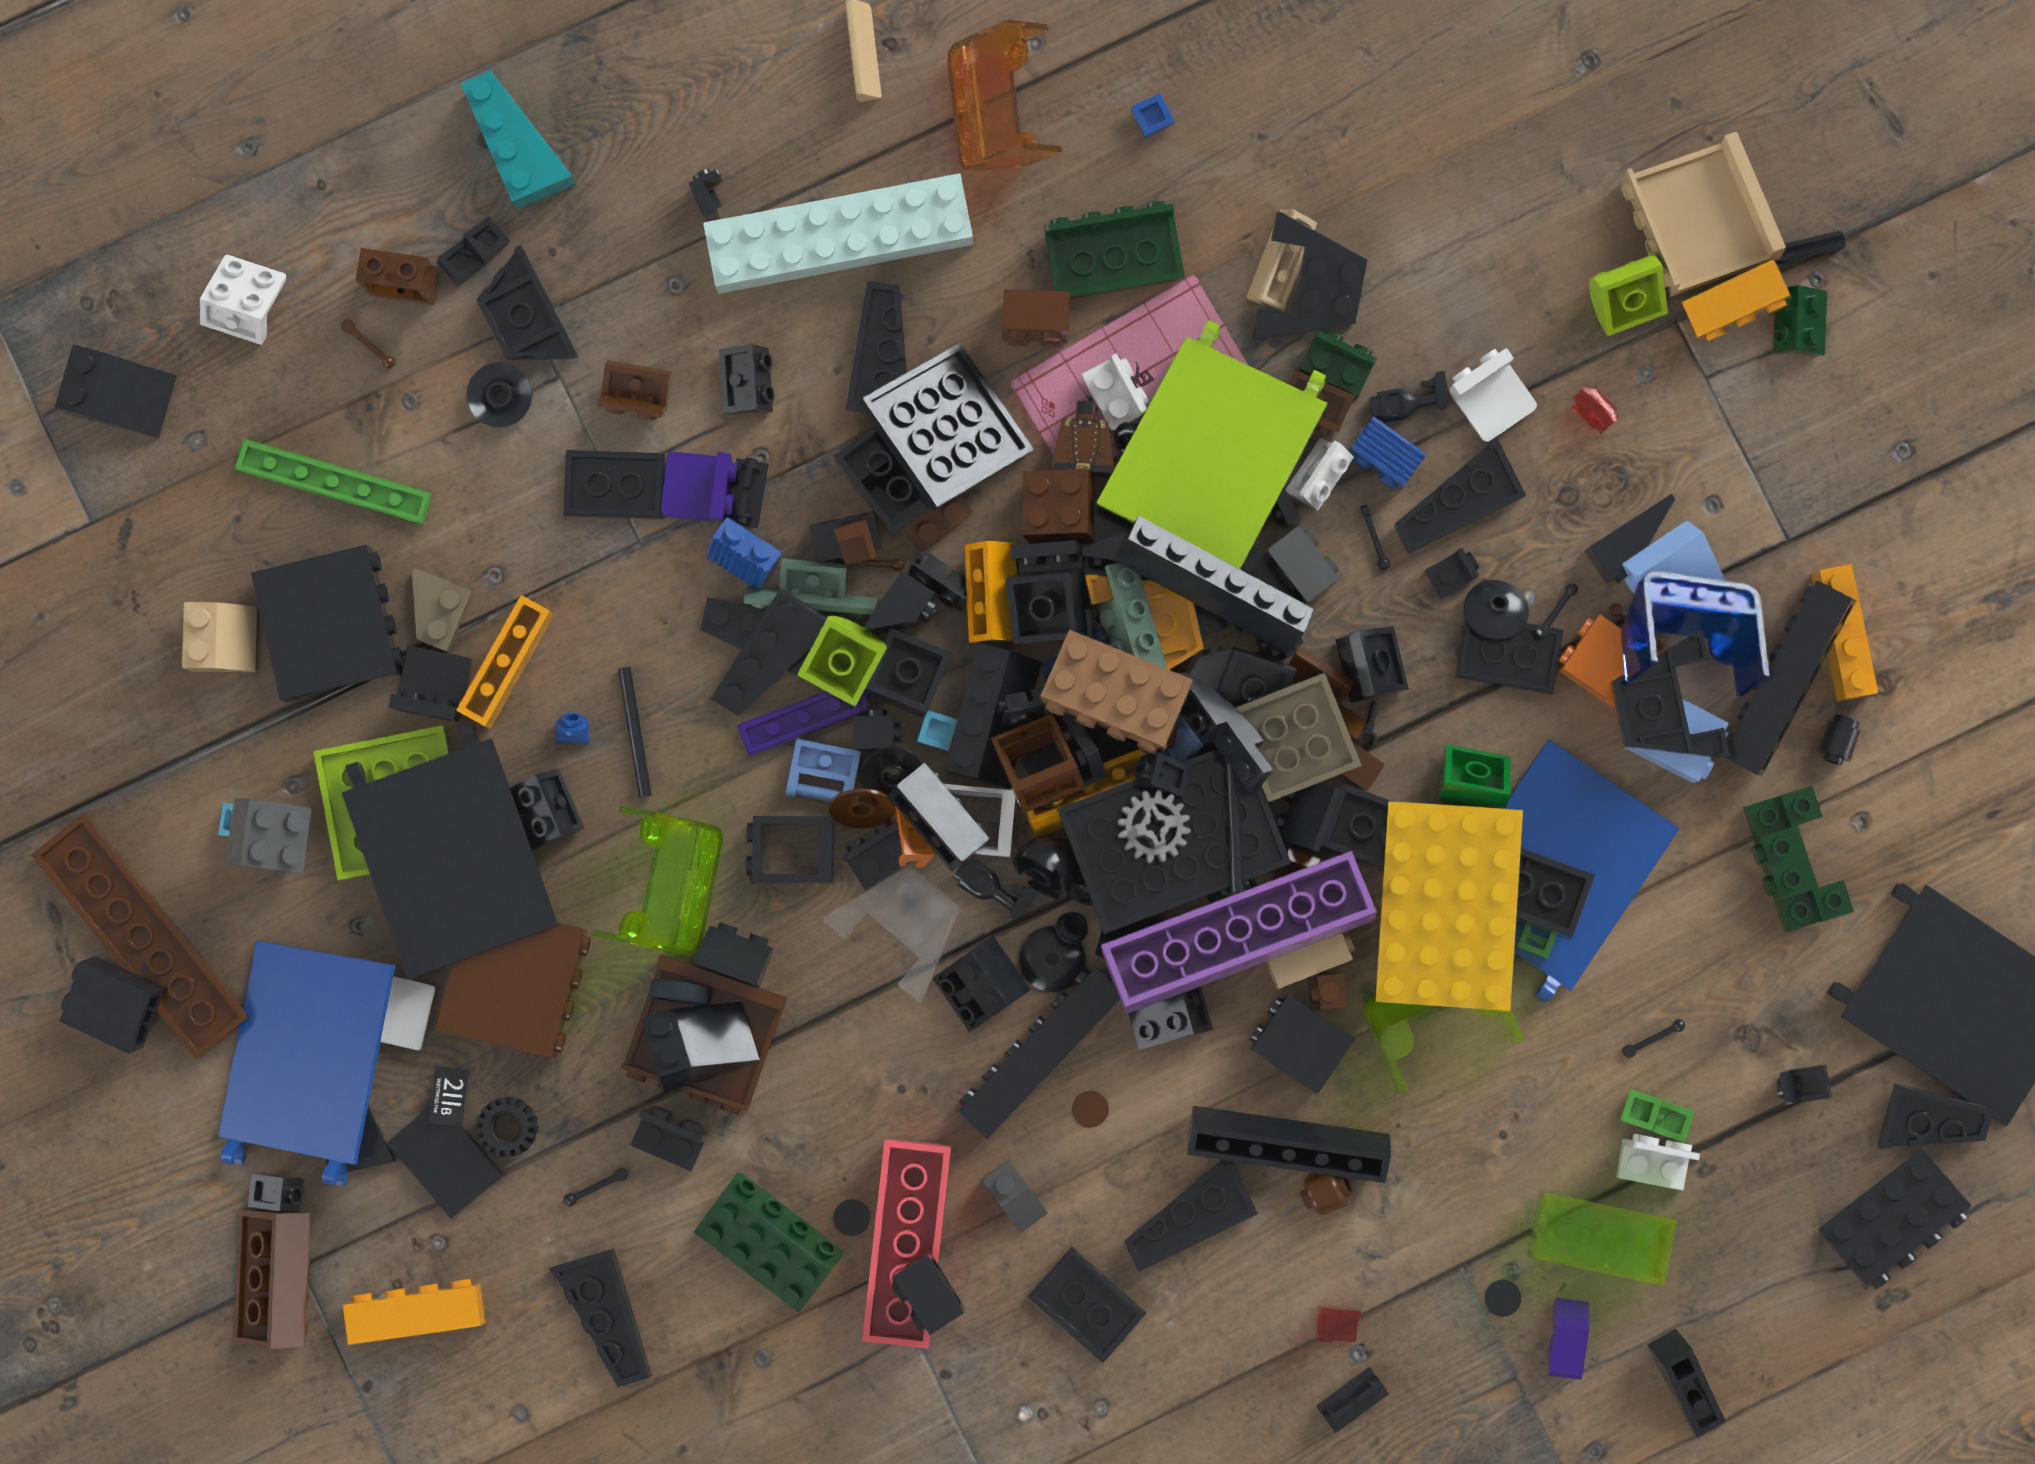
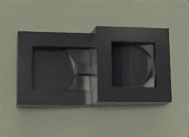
M487 217L463 235V240L437 257V263L458 287L499 254L510 241L493 220Z

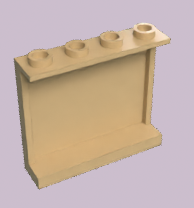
M1737 131L1725 135L1720 144L1634 173L1632 168H1629L1625 173L1621 183L1623 196L1626 201L1631 200L1634 207V222L1639 230L1643 229L1647 239L1645 240V247L1648 256H1656L1662 264L1665 288L1667 287L1670 296L1781 258L1786 246Z

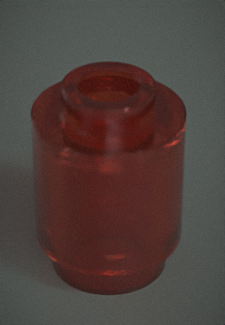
M1586 385L1572 398L1576 402L1572 409L1592 430L1596 429L1600 434L1620 417L1615 411L1617 407L1597 386L1591 390Z

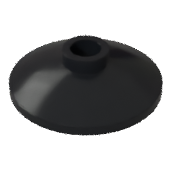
M504 362L490 363L480 368L470 379L466 394L467 403L472 414L480 422L491 427H508L520 421L528 412L532 402L531 384L526 375L516 366ZM501 391L506 392V400L504 402H497L495 399L496 394Z
M1487 580L1475 585L1468 592L1463 605V613L1467 624L1476 634L1489 640L1503 641L1515 637L1523 630L1528 620L1529 608L1524 595L1515 586L1500 580ZM1493 602L1502 604L1504 608H1496Z
M890 746L878 749L870 754L862 765L860 774L862 788L876 790L888 795L896 785L923 765V762L915 753L906 748ZM897 769L900 772L898 774L892 775L888 772V770Z
M1047 926L1034 931L1023 943L1019 958L1020 967L1024 977L1034 987L1047 992H1058L1071 987L1074 984L1073 980L1084 970L1085 952L1081 942L1078 944H1068L1058 937L1055 926ZM1051 952L1059 956V961L1056 965H1049L1046 961V956Z

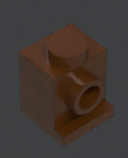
M1344 974L1307 977L1311 1010L1348 1007Z

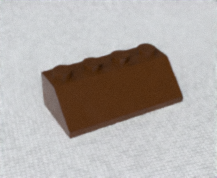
M239 1209L233 1343L266 1349L305 1347V1336L307 1333L306 1303L309 1296L307 1278L310 1266V1213Z

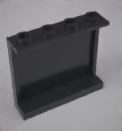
M368 545L251 572L281 701L288 703L300 700L299 697L392 674L396 676L402 675L400 666H404L403 654L400 647H395L393 635L397 634V628L393 615L387 614L385 603L390 602L386 584H380L378 571L382 570L380 556L377 551L373 552L372 548Z

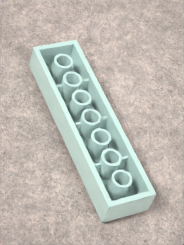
M961 173L703 223L718 294L973 245V234Z

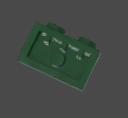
M1325 330L1324 333L1318 331L1299 371L1311 376L1313 371L1316 370L1326 375L1324 380L1326 383L1355 395L1354 398H1358L1377 358L1371 356L1373 352L1362 345L1355 344L1353 347L1342 342L1343 337L1333 331Z

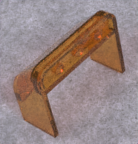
M1005 20L957 41L950 47L947 55L958 160L963 169L980 171L1025 166L1062 153L1061 146L1039 144L1035 134L1031 132L1020 133L1013 72L1021 69L1028 59L1027 39L1048 31L1047 24Z

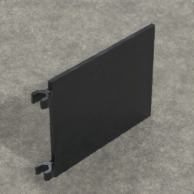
M471 720L458 725L466 745L465 748L370 783L366 780L365 771L361 763L357 761L345 766L353 788L342 792V796L407 980L559 925L494 741L491 738L480 742L474 722H471Z
M1896 883L1890 895L1909 905L1910 909L1857 992L1853 993L1843 984L1833 982L1827 994L1846 1005L1841 1018L1967 1101L1991 1106L1994 1109L1992 1117L2003 1125L2008 1126L2035 1083V956L1930 886L1924 885L1921 892L1917 894L1906 884L1901 883L1900 885Z

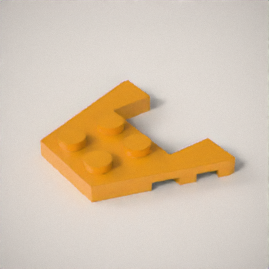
M1091 574L1085 575L1091 606L1114 599L1108 577ZM1142 580L1168 670H1171L1204 649L1194 603L1151 580Z

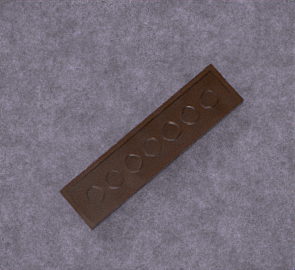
M82 813L31 855L123 969L164 987L157 1012L196 1060L203 1057L249 1018V1015L87 814Z

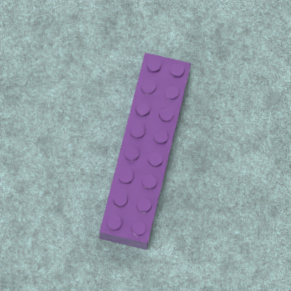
M1350 851L1102 944V954L1125 1014L1373 922L1375 921L1377 911L1353 853Z

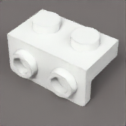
M1320 438L1286 488L1288 496L1318 511L1354 457L1341 443L1337 441L1330 443Z

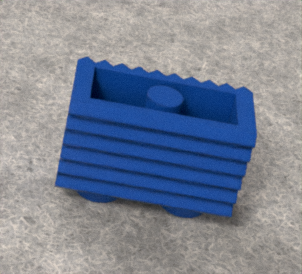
M1375 417L1370 420L1349 450L1354 457L1352 459L1354 464L1366 471L1370 467L1380 474L1378 480L1393 490L1396 486L1402 490L1427 455Z
M727 517L714 533L706 553V559H711L712 563L717 562V566H722L723 570H728V573H733L734 577H739V580H744L745 584H750V588L755 587L756 591H760L775 572L783 552Z

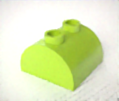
M1654 255L1631 261L1626 265L1607 272H1601L1589 279V292L1592 304L1607 336L1668 314L1663 267Z
M829 616L797 675L856 707L887 646L877 635L863 626L842 617Z

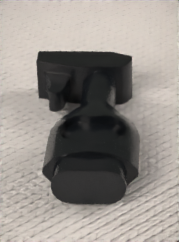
M1445 371L1436 372L1434 377L1428 381H1421V387H1434L1433 392L1414 395L1405 389H1392L1377 392V396L1369 397L1372 418L1375 417L1381 420L1382 423L1410 417L1418 407L1436 404L1437 408L1441 410L1446 409L1450 397Z
M970 859L964 861L952 877L959 882L957 886L973 897L981 900L995 899L1010 910V916L1014 920L1024 914L1038 893L1033 887L1030 889L1022 888L1014 883V890L1021 895L1019 899L1015 898L1000 887L999 879L995 872L976 859L974 862Z

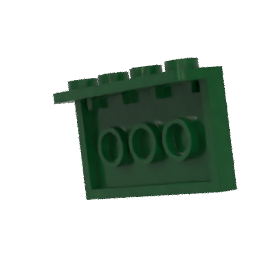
M1161 200L1147 203L1146 208L1134 210L1133 206L1119 207L1114 209L1113 214L1101 215V212L1095 211L1083 214L1082 219L1069 221V217H1059L1050 220V224L1044 226L1054 291L1070 292L1069 299L1185 279L1173 204H1166L1165 201Z
M742 1173L735 1175L694 1231L695 1234L798 1313L843 1255L842 1249Z

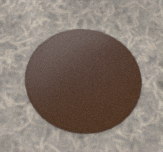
M1095 1091L1081 1093L1076 1097L1072 1106L1075 1120L1085 1127H1096L1102 1124L1107 1118L1109 1110L1106 1099Z

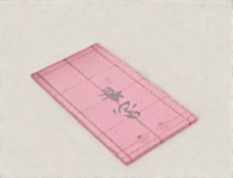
M1193 274L1010 381L1011 388L1017 393L1054 456L1062 418L1076 417L1077 401L1095 402L1081 374L1109 360L1111 355L1115 353L1118 354L1120 360L1126 358L1134 373V376L1130 378L1135 388L1141 386L1149 400L1146 408L1150 405L1186 336L1196 341L1199 340L1208 320L1220 325L1218 330L1220 334L1212 348L1246 365L1248 363L1201 287L1198 278ZM1096 405L1095 420H1104ZM1142 418L1134 422L1139 424ZM1110 431L1113 458L1123 453L1117 447L1114 439V434L1117 431L1113 433Z

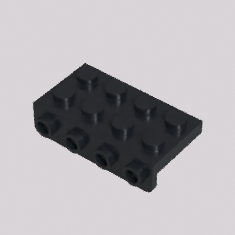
M1922 1148L1822 1225L1818 1231L1861 1281V1286L1865 1290L1871 1286L1877 1290L1891 1279L1888 1274L1897 1266L1903 1270L1915 1261L1917 1256L1914 1253L1921 1247L1925 1246L1927 1249H1930L1943 1238L1940 1233L1951 1225L1953 1229H1956L1969 1218L1966 1212L1969 1211L1971 1204Z

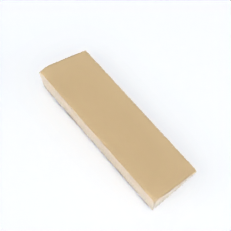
M846 0L845 9L856 99L859 102L879 100L882 95L871 7L868 3L859 0Z
M1281 209L1279 211L1313 230L1316 229V221L1294 209ZM1271 232L1246 298L1273 310L1284 312L1300 270L1304 247L1271 241Z

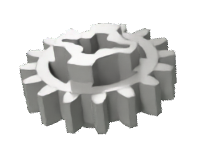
M1161 790L1156 791L1154 798H1150L1149 793L1144 791L1142 793V801H1139L1136 797L1130 799L1133 806L1132 809L1129 807L1122 808L1121 811L1127 817L1117 821L1118 825L1125 827V831L1118 834V837L1128 839L1129 842L1125 845L1124 849L1126 851L1133 847L1136 850L1134 854L1135 859L1145 854L1147 863H1152L1154 856H1158L1159 861L1162 863L1166 861L1167 852L1173 857L1178 854L1175 848L1176 845L1184 847L1187 844L1181 836L1189 834L1191 829L1183 827V823L1189 820L1190 817L1189 815H1180L1179 811L1182 810L1184 805L1180 803L1174 806L1172 804L1174 795L1171 794L1164 800L1162 799ZM1155 805L1164 807L1172 815H1163L1162 813L1158 812L1157 807ZM1142 808L1143 818L1140 824L1132 826L1134 815ZM1150 817L1153 818L1155 823H1161L1162 828L1157 831V835L1152 830L1147 831L1146 826L1150 823ZM1176 828L1174 838L1166 846V833L1168 830ZM1142 837L1149 841L1153 849L1141 845L1136 838Z

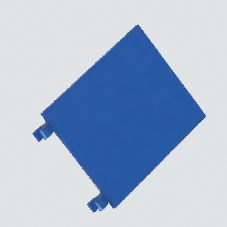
M1550 739L1546 742L1510 795L1506 809L1523 810L1521 848L1594 874L1595 877L1573 938L1568 941L1557 936L1548 959L1517 947L1525 924L1516 921L1514 953L1546 975L1545 981L1534 994L1544 1003L1550 1001L1559 985L1569 991L1573 989L1680 829ZM1533 927L1530 930V933L1548 939L1549 933ZM1528 938L1531 945L1535 947L1543 946L1542 944Z
M262 941L256 942L243 1008L249 1015V1018L239 1028L218 1137L228 1139L221 1152V1162L244 1164L246 1160L244 1143L248 1142L328 1159L329 1163L322 1174V1183L345 1186L347 1181L346 1163L357 1165L395 965Z

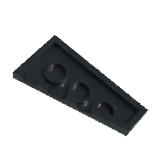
M867 281L846 410L860 413L864 412L858 402L863 397L907 373L900 286Z
M1498 438L1494 439L1393 525L1407 554L1526 497Z
M780 588L710 699L739 716L812 648L828 617Z
M707 598L700 630L738 649H742L766 609ZM811 648L786 672L799 677L797 674Z
M1220 1160L1218 1164L1196 1180L1193 1185L1171 1201L1168 1206L1127 1238L1124 1243L1138 1272H1141L1258 1215L1233 1162Z
M614 1248L550 1267L549 1270L552 1275L558 1279L565 1291L563 1294L569 1304L573 1305L582 1320L580 1322L586 1333L590 1334L597 1346V1352L616 1385L621 1387L650 1378L652 1373Z

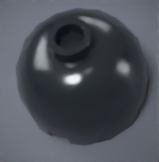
M1051 836L1036 837L1022 846L1013 857V865L1018 874L1021 875L1024 871L1032 878L1027 883L1049 898L1058 900L1062 895L1063 899H1065L1072 891L1074 882L1076 883L1078 880V864L1069 841L1062 837L1058 839Z

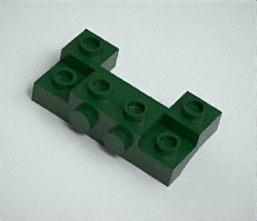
M1813 786L1743 807L1755 843L1752 846L1753 856L1758 865L1762 864L1765 877H1762L1763 886L1767 895H1772L1784 932H1790L1854 912L1844 880L1818 887L1798 825L1823 817Z

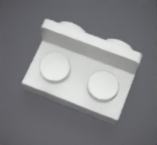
M1117 353L1111 355L1109 360L1081 374L1104 420L1109 422L1111 433L1117 431L1118 425L1123 422L1130 424L1142 418L1147 410L1146 405L1149 404V400L1142 387L1135 388L1130 378L1134 376V373L1127 359L1120 360Z

